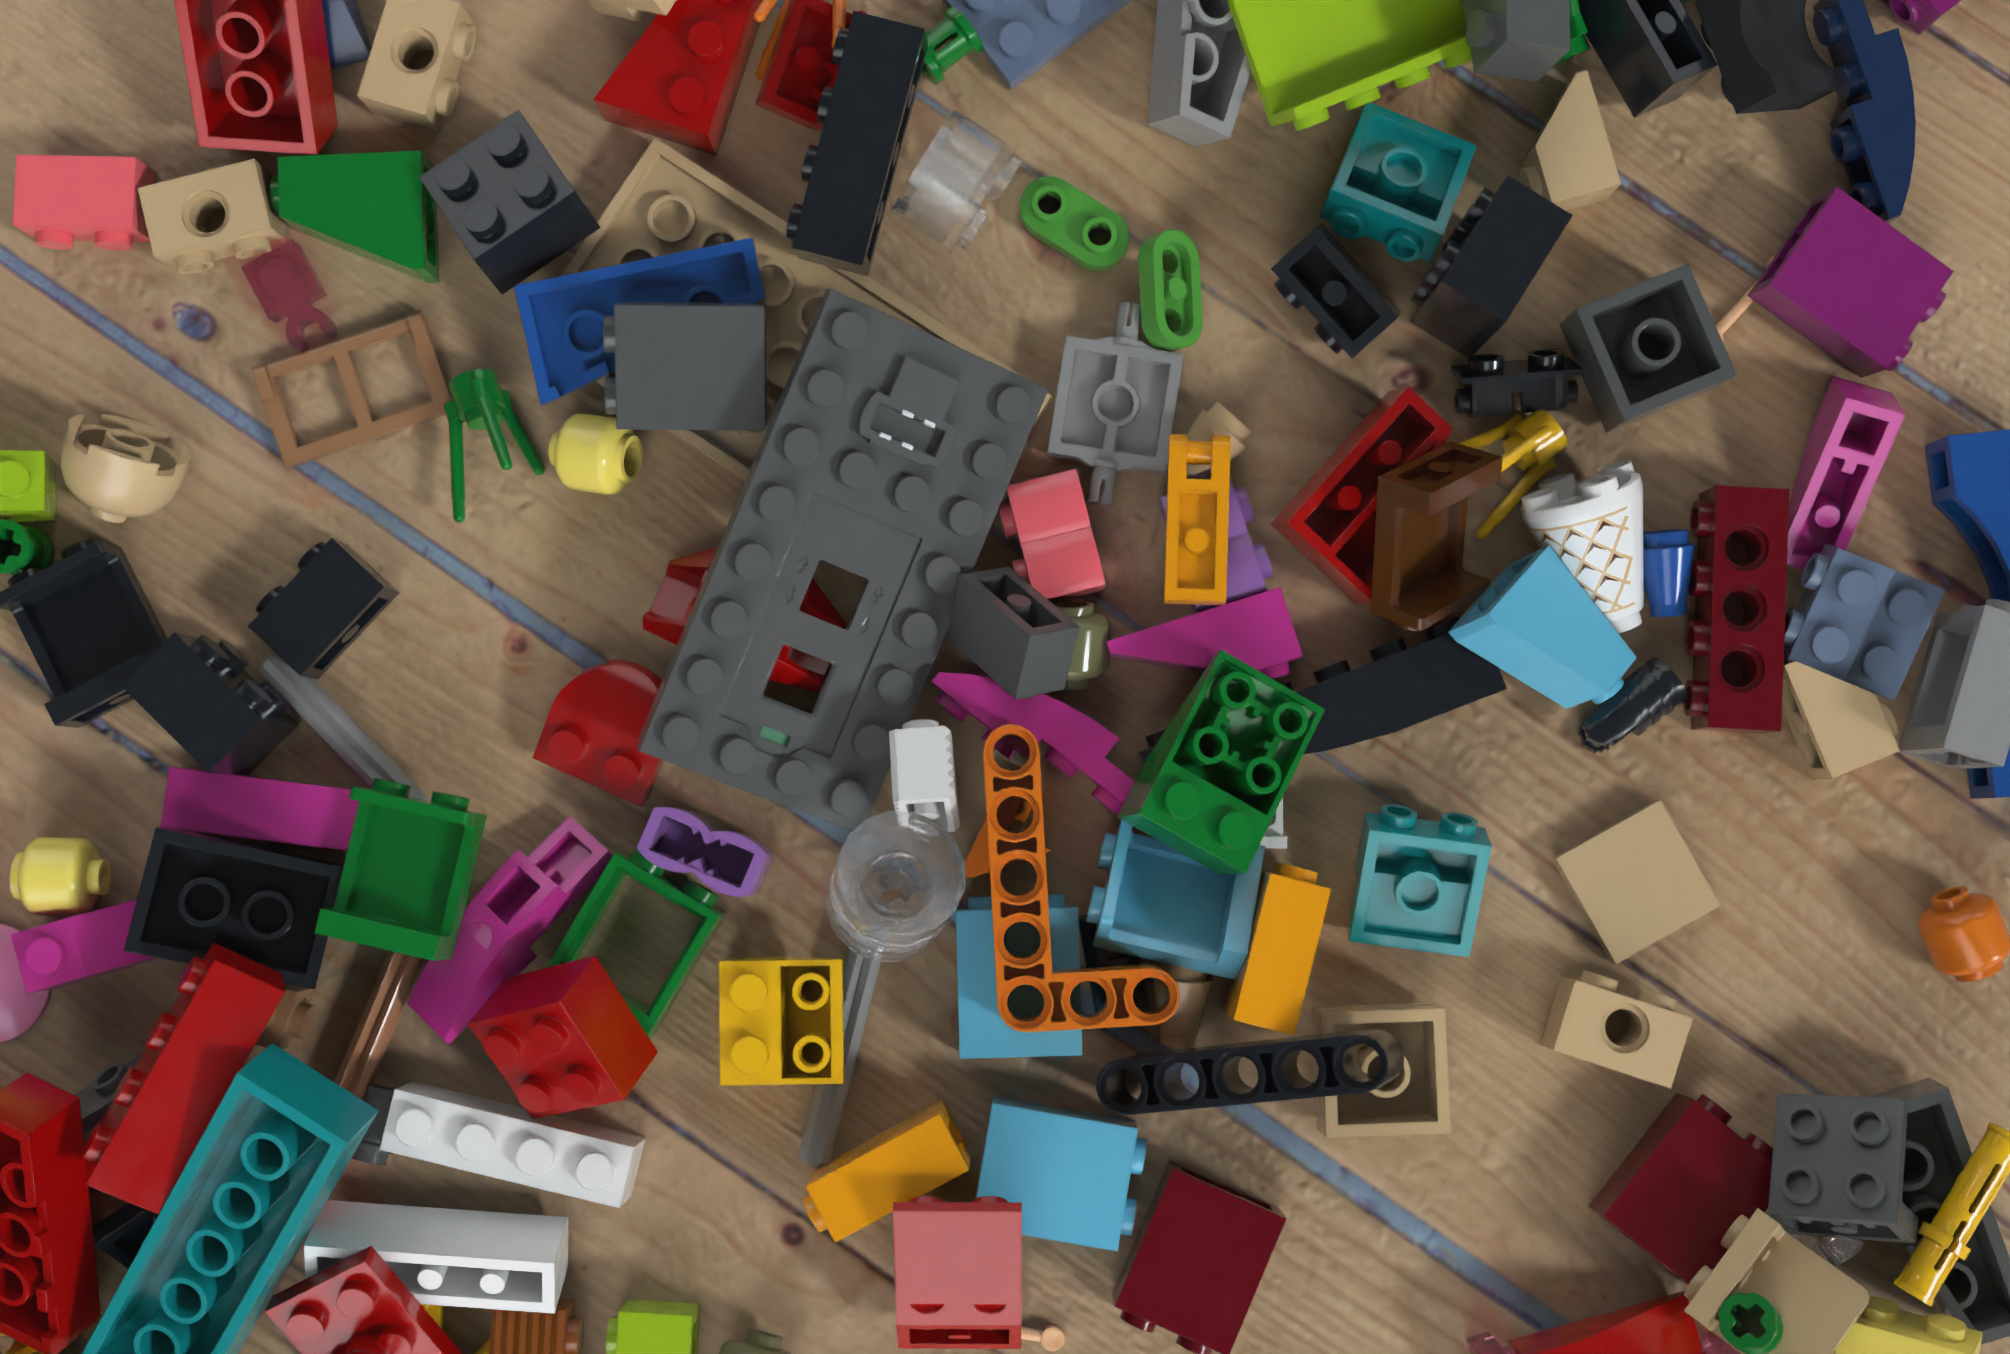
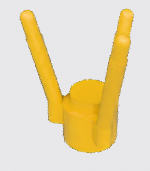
M1538 409L1525 419L1519 414H1515L1500 426L1458 443L1479 449L1508 437L1503 441L1505 453L1501 455L1503 457L1501 472L1512 464L1520 470H1526L1530 467V470L1476 531V537L1479 540L1487 538L1539 478L1556 467L1553 457L1567 447V438L1562 428L1547 411Z

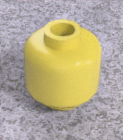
M578 413L567 419L560 430L552 435L548 455L550 463L555 466L559 480L567 488L599 494H617L629 482H633L640 473L643 461V447L641 440L638 436L634 435L632 429H616V418Z
M35 838L26 846L24 852H18L15 855L10 870V887L13 897L16 900H21L23 906L34 915L76 916L87 913L95 906L99 895L107 894L111 883L109 861L101 859L98 848L90 839Z

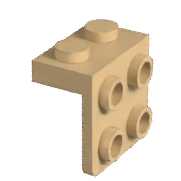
M1757 1208L1750 1219L1740 1215L1733 1222L1720 1244L1727 1249L1724 1256L1713 1270L1706 1265L1703 1266L1691 1280L1684 1293V1296L1691 1300L1684 1311L1741 1354L1745 1353L1730 1344L1720 1331L1719 1309L1724 1301L1735 1293H1757L1767 1299L1780 1314L1783 1323L1782 1339L1777 1347L1767 1354H1833L1869 1303L1868 1292L1862 1285L1784 1231L1780 1223L1759 1208ZM1745 1309L1738 1314L1736 1319L1742 1325L1741 1331L1737 1334L1739 1338L1750 1333L1758 1339L1764 1334L1766 1329L1760 1323L1761 1317L1765 1314L1762 1309L1755 1315L1748 1313Z

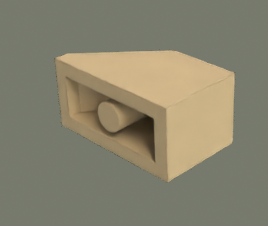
M1588 70L1575 73L1564 88L1523 160L1524 168H1521L1519 172L1521 184L1565 211L1607 200L1621 185Z
M1797 661L1784 663L1782 710L1812 780L1833 779L1900 751L1894 738L1898 734L1895 718L1885 704L1879 703L1876 694Z

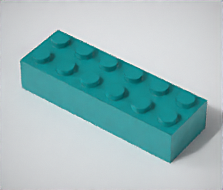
M270 1044L237 1072L82 1354H239L379 1110L275 1044Z

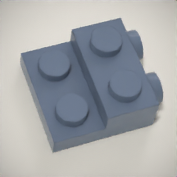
M1825 543L1821 554L1814 553L1804 568L1800 584L1802 587H1805V590L1796 610L1789 609L1785 613L1784 658L1791 662L1797 661L1842 681L1895 701L1945 589Z

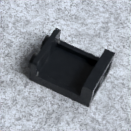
M95 539L84 540L69 546L61 553L63 560L45 569L33 567L15 574L7 581L9 588L0 592V609L9 610L14 615L55 699L44 704L55 726L80 728L134 700L121 685L168 639L123 549L102 541L96 542Z

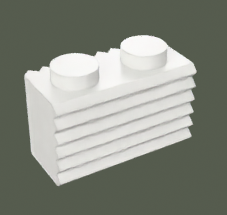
M927 719L909 721L902 725V729L889 731L892 796L900 833L902 835L955 832L961 825L957 793V767L951 731L946 726H939L938 722Z

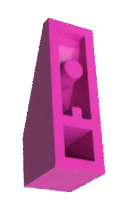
M1833 376L1810 429L1789 502L1787 565L1804 570L1814 553L1821 554L1825 543L1846 550L1906 415L1891 392Z
M1281 587L1106 641L1110 658L1204 672L1217 651L1222 649L1273 680L1291 674L1289 662L1303 657Z
M137 900L79 914L11 934L26 994L58 989L159 959L124 951Z

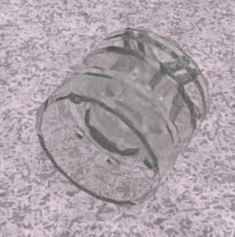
M887 811L865 819L847 836L826 887V912L835 934L853 952L873 961L902 962L923 954L941 937L948 922L955 913L966 888L965 861L956 840L937 821L916 812ZM891 887L897 889L901 894L891 904L881 899L882 894L888 892Z

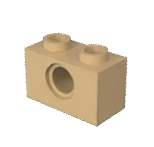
M386 0L357 93L358 98L373 114L436 132L441 131L445 116L450 117L457 106L459 84L456 82L462 60L468 61L476 43V27L473 26L474 22L461 2L454 0ZM426 50L434 51L432 61L428 66L420 70L410 69L411 61L415 55Z
M250 159L137 188L153 256L174 271L177 270L182 274H195L213 268V261L232 256L238 259L260 258L272 252L271 246L289 242L284 220L279 216V213L274 211L271 202L270 182L273 175L255 159ZM218 210H225V220L221 227L207 233L206 222L210 215Z
M1586 970L1582 971L1580 981L1561 976L1540 1045L1671 1089L1693 1020L1691 1017L1674 1012L1677 1000L1644 989L1640 990L1638 1000L1615 993L1619 981ZM1622 1009L1628 1016L1629 1029L1622 1039L1611 1042L1605 1032V1023L1610 1014Z

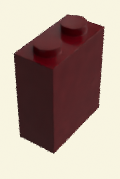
M1676 1093L1588 1207L1688 1286L1703 1266L1706 1265L1712 1270L1716 1267L1727 1251L1726 1248L1720 1245L1727 1230L1740 1215L1750 1219L1757 1208L1764 1213L1768 1209L1773 1148L1752 1133H1749L1745 1139L1740 1137L1727 1126L1732 1116L1707 1096L1701 1094L1695 1101L1692 1098Z
M1169 1160L1112 1293L1114 1307L1122 1310L1120 1318L1126 1323L1146 1332L1153 1333L1157 1325L1178 1334L1176 1343L1195 1354H1211L1212 1350L1221 1354H1230L1287 1218L1279 1208Z

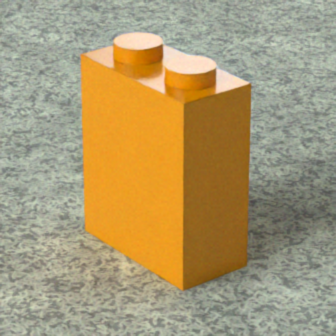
M1276 862L1273 873L1261 871L1248 954L1236 980L1230 979L1223 1006V1011L1233 1020L1295 1036L1331 888L1315 885L1318 872Z
M941 1100L832 1159L826 1166L817 1167L805 1186L809 1196L803 1198V1204L817 1231L822 1232L828 1229L836 1243L893 1212V1202H908L914 1197L923 1196L969 1171L971 1151L944 1100Z

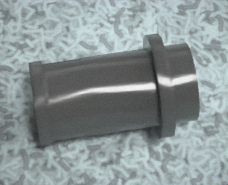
M368 1084L365 1102L379 1111L352 1159L371 1164L386 1165L388 1155L394 1154L379 1149L395 1089Z

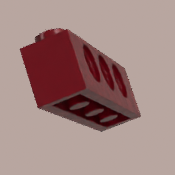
M1716 485L1699 493V501H1694L1692 505L1690 532L1692 536L1698 537L1697 560H1693L1688 592L1690 596H1696L1695 620H1690L1688 623L1685 647L1687 655L1693 656V678L1686 682L1685 689L1688 699L1683 702L1685 715L1691 716V730L1758 734L1781 732L1790 489ZM1729 536L1740 539L1746 548V559L1742 566L1730 561L1726 555L1725 543ZM1728 595L1736 597L1744 607V618L1739 626L1733 625L1724 616L1723 602ZM1727 654L1735 657L1742 667V677L1736 686L1727 683L1721 674V662Z

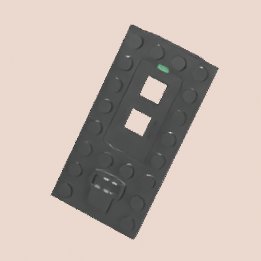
M825 289L635 745L637 750L862 835L891 766L889 731L902 729V725L910 721L951 623V613L960 574L972 573L1046 397L1048 388L838 291ZM821 560L866 578L865 586L849 624L845 629L800 611L802 601L817 565ZM784 645L831 663L811 713L774 700L763 694Z

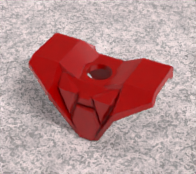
M718 546L669 561L665 578L649 611L642 618L643 629L677 646ZM812 578L800 606V611L845 629L847 624ZM784 645L769 680L818 692L830 663Z

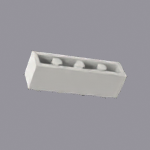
M412 1081L394 1090L379 1150L620 1208L632 1196L646 1137L556 1115L532 1119L523 1107Z
M327 1200L304 1244L305 1279L372 1246L420 1304L555 1314L568 1270V1217Z

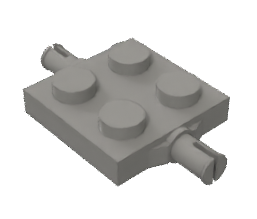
M1129 302L1118 304L1119 310L1114 337L1110 336L1094 340L1066 335L1047 456L1076 460L1089 468H1093L1087 503L1097 505L1100 485L1103 482L1104 490L1101 506L1111 507L1113 504L1112 498L1117 472L1138 470L1165 474L1169 451V434H1172L1184 358L1182 353L1153 349L1142 341H1138L1141 308L1139 304L1134 303L1130 326H1127Z

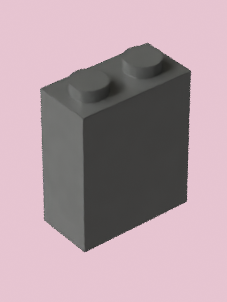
M618 302L614 304V316H604L605 353H615V377L605 378L606 414H616V429H766V303Z

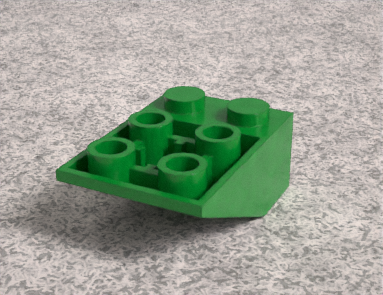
M1222 649L1218 650L1144 762L1117 817L1220 875L1245 874L1325 709Z

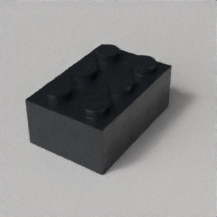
M1510 176L1505 178L1495 193L1484 187L1474 204L1472 203L1442 248L1444 252L1442 255L1440 254L1410 300L1420 306L1410 322L1466 357L1473 356L1508 320L1573 215Z
M160 825L155 828L124 951L189 964L194 956L203 959L214 942L282 973L284 983L315 989L328 936L315 933L320 909L334 908L344 865Z

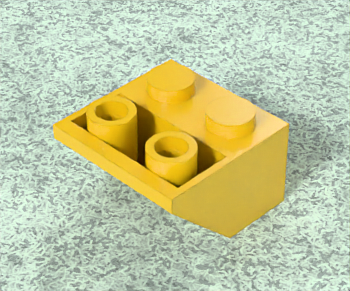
M773 956L727 957L719 961L720 1086L844 1084L843 959Z

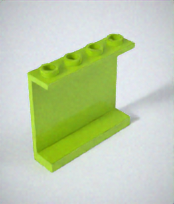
M1227 0L1271 127L1293 121L1295 130L1300 131L1330 119L1327 107L1344 101L1346 109L1351 110L1381 98L1378 86L1394 80L1395 86L1399 90L1430 78L1431 74L1428 66L1443 60L1446 69H1450L1472 61L1471 49L1466 41L1467 24L1461 0Z

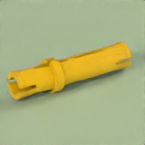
M1989 1122L1985 1134L1964 1169L1958 1175L1955 1184L1930 1224L1927 1222L1922 1223L1918 1233L1923 1237L1899 1277L1895 1278L1893 1282L1894 1285L1930 1307L1933 1305V1299L1958 1258L1965 1261L1971 1252V1249L1966 1245L2010 1173V1131Z

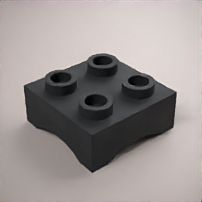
M1698 0L1695 2L1702 20L1700 25L1702 37L1713 50L1722 75L1721 88L1723 94L1733 105L1736 114L1801 109L1840 88L1834 69L1819 57L1809 39L1805 22L1806 0Z

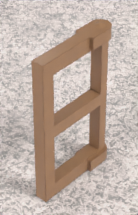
M421 309L385 324L269 364L264 363L251 368L253 380L260 399L263 401L284 465L289 469L444 416L446 413L443 405L453 400L428 326V319ZM410 334L432 401L374 420L351 353ZM335 359L358 427L300 446L277 379Z

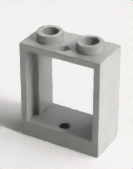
M1987 599L1985 605H1962L1959 611L1937 615L1899 742L1900 753L1951 769L2004 767L2010 747V602Z

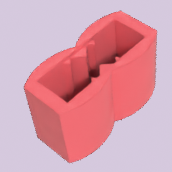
M1072 469L1008 485L1006 490L1008 501L1002 502L998 510L1005 537L1017 536L1023 559L1012 561L1014 571L1050 602L1105 590L1106 584L1077 470Z

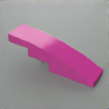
M169 767L161 826L348 851L359 801L349 799L350 788Z

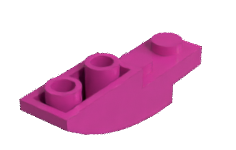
M938 672L931 681L941 691L934 700L962 723L970 714L988 728L981 737L984 741L987 740L991 732L1003 725H1021L1028 729L1037 739L1038 744L1042 741L1050 747L1043 756L1071 779L1079 770L1097 785L1091 795L1118 816L1135 782L1105 758L1120 739L1087 715L1045 694L1036 695L1029 699L1015 700L990 677ZM1010 735L1003 737L994 747L995 750L1008 760L1012 758L1016 751L1025 759L1030 755L1028 745L1018 736Z
M571 816L528 857L518 849L489 879L465 908L453 959L429 960L407 1004L447 1044H450L468 1026L469 1021L505 978L519 975L537 957L529 947L601 876L613 855Z

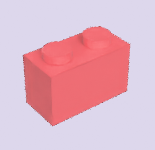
M16 155L13 226L35 238V244L44 248L66 250L74 247V241H95V246L99 248L117 251L131 250L133 242H150L137 188L157 183V173L137 157Z

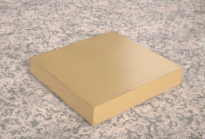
M1661 800L1650 802L1551 858L1612 964L1624 961L1721 906Z

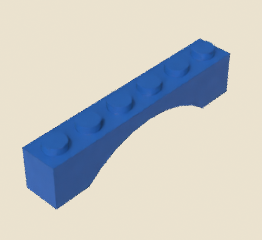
M2010 429L1950 435L1925 445L1932 504L1956 527L1973 551L1987 582L1990 598L2010 602ZM2010 747L2004 767L1967 769L1971 799L2010 797Z

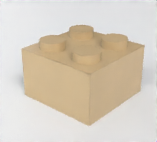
M1434 1003L1312 1007L1313 1035L1380 1029L1394 1035L1401 1044L1404 1053V1066L1399 1076L1392 1082L1365 1093L1316 1097L1317 1129L1326 1138L1451 1134L1446 1012L1444 1007ZM1361 1044L1357 1051L1359 1067L1364 1073L1370 1076H1377L1380 1070L1379 1056L1372 1047ZM1314 1058V1070L1316 1081L1318 1077L1319 1067L1316 1059Z

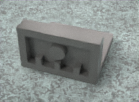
M1780 1094L1777 1098L1768 1215L1780 1223L1782 1228L1791 1235L1917 1244L1918 1218L1902 1202L1908 1112L1905 1102L1899 1098Z

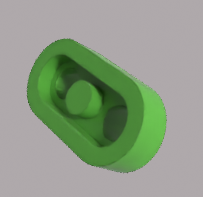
M1046 176L1038 178L1031 182L1023 191L1020 199V218L1023 226L1032 236L1091 271H1107L1122 261L1128 248L1129 232L1126 223L1116 212L1057 177ZM1053 197L1058 200L1061 207L1056 213L1046 214L1039 209V202L1043 198ZM1102 228L1109 233L1111 239L1107 244L1098 246L1089 240L1088 234L1093 229Z
M1171 229L1147 238L1141 245L1138 255L1142 329L1152 346L1158 350L1169 352L1193 345L1198 340L1203 325L1198 251L1193 241L1185 233Z

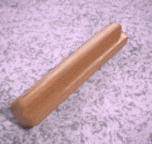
M388 951L334 1081L363 1101H365L367 1095L368 1084L371 1085L423 958Z

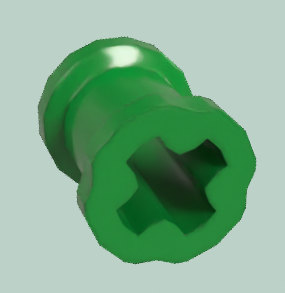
M954 6L947 8L944 11L945 18L926 32L929 46L922 73L934 85L940 84L944 80L943 73L969 52L977 55L983 50V44L977 32L966 17ZM953 39V41H951L948 45L942 48L939 52H935L948 40Z
M0 520V574H11L14 576L26 569L33 567L45 569L52 565L55 548L46 532L35 527L23 526L12 520ZM14 543L21 545V552L18 556L11 555Z
M1735 1293L1727 1298L1719 1309L1721 1333L1730 1344L1745 1354H1767L1775 1349L1782 1339L1783 1323L1780 1314L1767 1299L1757 1293ZM1744 1309L1752 1315L1757 1314L1761 1309L1765 1312L1760 1319V1323L1766 1331L1758 1339L1750 1333L1743 1335L1741 1338L1737 1335L1741 1331L1742 1325L1736 1317Z

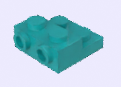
M1367 103L1359 117L1319 217L1330 221L1332 230L1343 238L1358 239L1364 235L1386 244L1387 252L1397 260L1412 262L1420 258L1429 262L1444 235L1477 145L1374 103Z
M1396 804L1383 805L1380 809V814L1365 812L1355 865L1357 880L1347 930L1349 941L1470 957L1492 848L1486 829L1484 827H1477L1478 821L1475 818L1457 812L1443 813L1440 822L1416 819V811Z

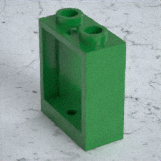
M636 848L632 855L626 852H614L546 968L579 959L627 876L701 918L700 923L651 1006L646 1005L616 987L649 1039H651L659 1029L727 912L715 905L719 898L715 892L689 878L684 886L663 875L665 869L648 861Z

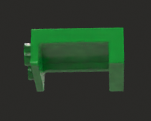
M374 778L372 788L352 786L349 799L359 801L335 905L334 908L320 909L315 933L431 961L453 959L487 815L469 811L470 799L433 791L431 802L409 797L411 785Z

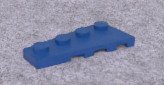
M753 238L514 286L541 406L615 372V353H605L603 323L604 316H614V304L618 302L758 303L766 299Z

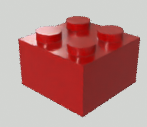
M596 956L505 978L468 1023V1026L483 1046L486 1054L492 1059L517 1096L518 1101L532 1119L625 1100L658 1053Z

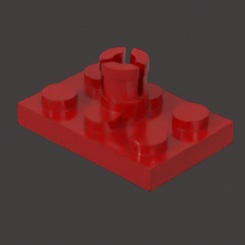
M372 1246L273 1295L265 1310L266 1315L301 1354H462Z

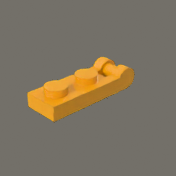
M1169 434L1164 603L1226 604L1231 435H1212L1211 441L1188 440V434ZM1187 464L1211 465V478L1187 479Z

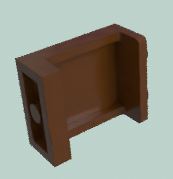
M1451 441L1378 477L1370 613L1394 621L1395 625L1401 629L1421 631L1455 611L1463 609L1466 605L1477 600L1488 588L1490 579L1467 572L1463 568L1468 496L1501 480L1502 456Z

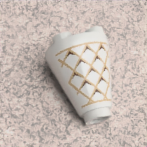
M1622 460L1601 466L1595 470L1597 476L1575 481L1574 473H1564L1542 480L1538 483L1539 491L1521 498L1522 506L1520 508L1523 521L1540 549L1547 545L1551 546L1618 633L1631 630L1642 623L1639 611L1644 606L1643 483L1640 473L1634 472L1631 460Z

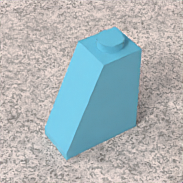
M1550 545L1509 563L1448 631L1453 639L1462 646L1566 709L1592 700L1594 704H1600L1614 696L1624 685L1621 677L1637 658Z

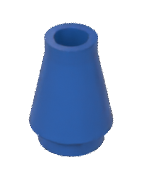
M1688 529L1643 532L1644 587L1650 604L1651 617H1671L1688 614L1687 597L1695 544L1689 543Z

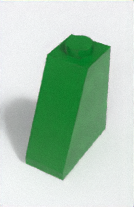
M421 150L277 157L278 176L272 177L270 182L271 202L274 211L279 213V216L295 230L424 282H439L437 204L419 178L435 165Z

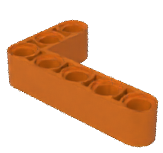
M1014 724L998 727L990 733L985 741L983 759L997 1005L1000 1017L1007 1026L1021 1032L1147 1026L1164 1023L1177 1010L1180 993L1178 985L1171 975L1158 966L1129 965L1052 970L1040 751L1037 739L1028 729ZM1010 735L1023 739L1028 745L1030 752L1027 763L1022 768L1014 771L1004 770L999 767L993 756L994 747L997 742L1003 737ZM1021 797L1032 807V823L1023 832H1007L998 823V807L1007 798ZM1024 859L1035 868L1037 874L1036 883L1029 892L1021 895L1012 894L1002 885L1000 879L1001 870L1010 860ZM1021 921L1034 925L1040 933L1038 948L1027 956L1014 955L1007 949L1004 942V934L1008 927ZM1149 977L1158 978L1164 982L1167 989V996L1163 1005L1153 1011H1144L1136 1007L1133 1001V991L1137 983ZM1085 981L1098 983L1103 987L1106 995L1102 1008L1096 1013L1089 1015L1077 1012L1070 1004V996L1074 987ZM1024 984L1032 985L1042 993L1044 998L1043 1007L1034 1017L1021 1018L1010 1010L1007 1002L1008 996L1017 986Z

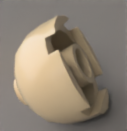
M85 414L75 415L68 420L60 454L64 481L81 502L90 506L89 511L92 515L108 522L122 523L126 521L127 517L137 518L159 512L178 494L192 459L190 450L184 444L179 454L174 449L163 445L169 441V434L144 423L114 415L101 414L98 425H82Z

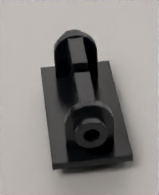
M1557 349L1533 350L1527 353V359L1505 361V357L1499 354H1477L1468 357V364L1450 365V371L1462 384H1465V388L1455 390L1454 402L1456 412H1467L1469 418L1512 414L1511 392H1521V411L1523 413H1532L1538 409L1564 411L1567 408V404H1576L1578 401L1576 380H1568V376L1583 375V368L1569 356H1564V351Z

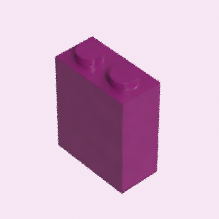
M1836 187L1811 202L1747 296L1863 378L1883 370L1891 371L1904 360L1913 345V342L1908 339L1919 321L1921 323L1927 321L1942 305L1946 293L1941 289L1954 271L1840 188Z

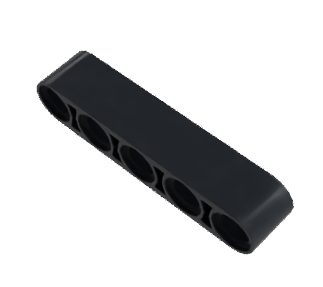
M1380 1029L1147 1052L1108 1063L1101 1069L1097 1077L1096 1091L1099 1101L1103 1106L1117 1115H1136L1357 1094L1375 1090L1392 1082L1399 1076L1404 1066V1053L1401 1044L1394 1035ZM1361 1044H1366L1377 1052L1380 1059V1070L1377 1076H1370L1359 1067L1357 1051ZM1301 1051L1310 1053L1317 1061L1319 1070L1315 1082L1304 1079L1299 1073L1297 1058ZM1242 1057L1251 1060L1257 1068L1258 1082L1255 1088L1246 1085L1240 1078L1238 1066ZM1184 1063L1192 1066L1197 1072L1199 1087L1196 1093L1187 1090L1182 1083L1181 1069ZM1128 1069L1133 1071L1140 1080L1141 1093L1138 1099L1131 1096L1126 1089L1124 1081Z

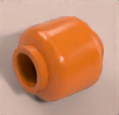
M1963 886L1948 888L1934 894L1930 898L1932 906L1927 908L1917 921L1920 935L1933 967L1943 974L1954 975L1955 979L1959 982L1977 981L2000 971L2004 966L2002 960L2010 953V935L1994 898L1982 893H1969L1967 888Z

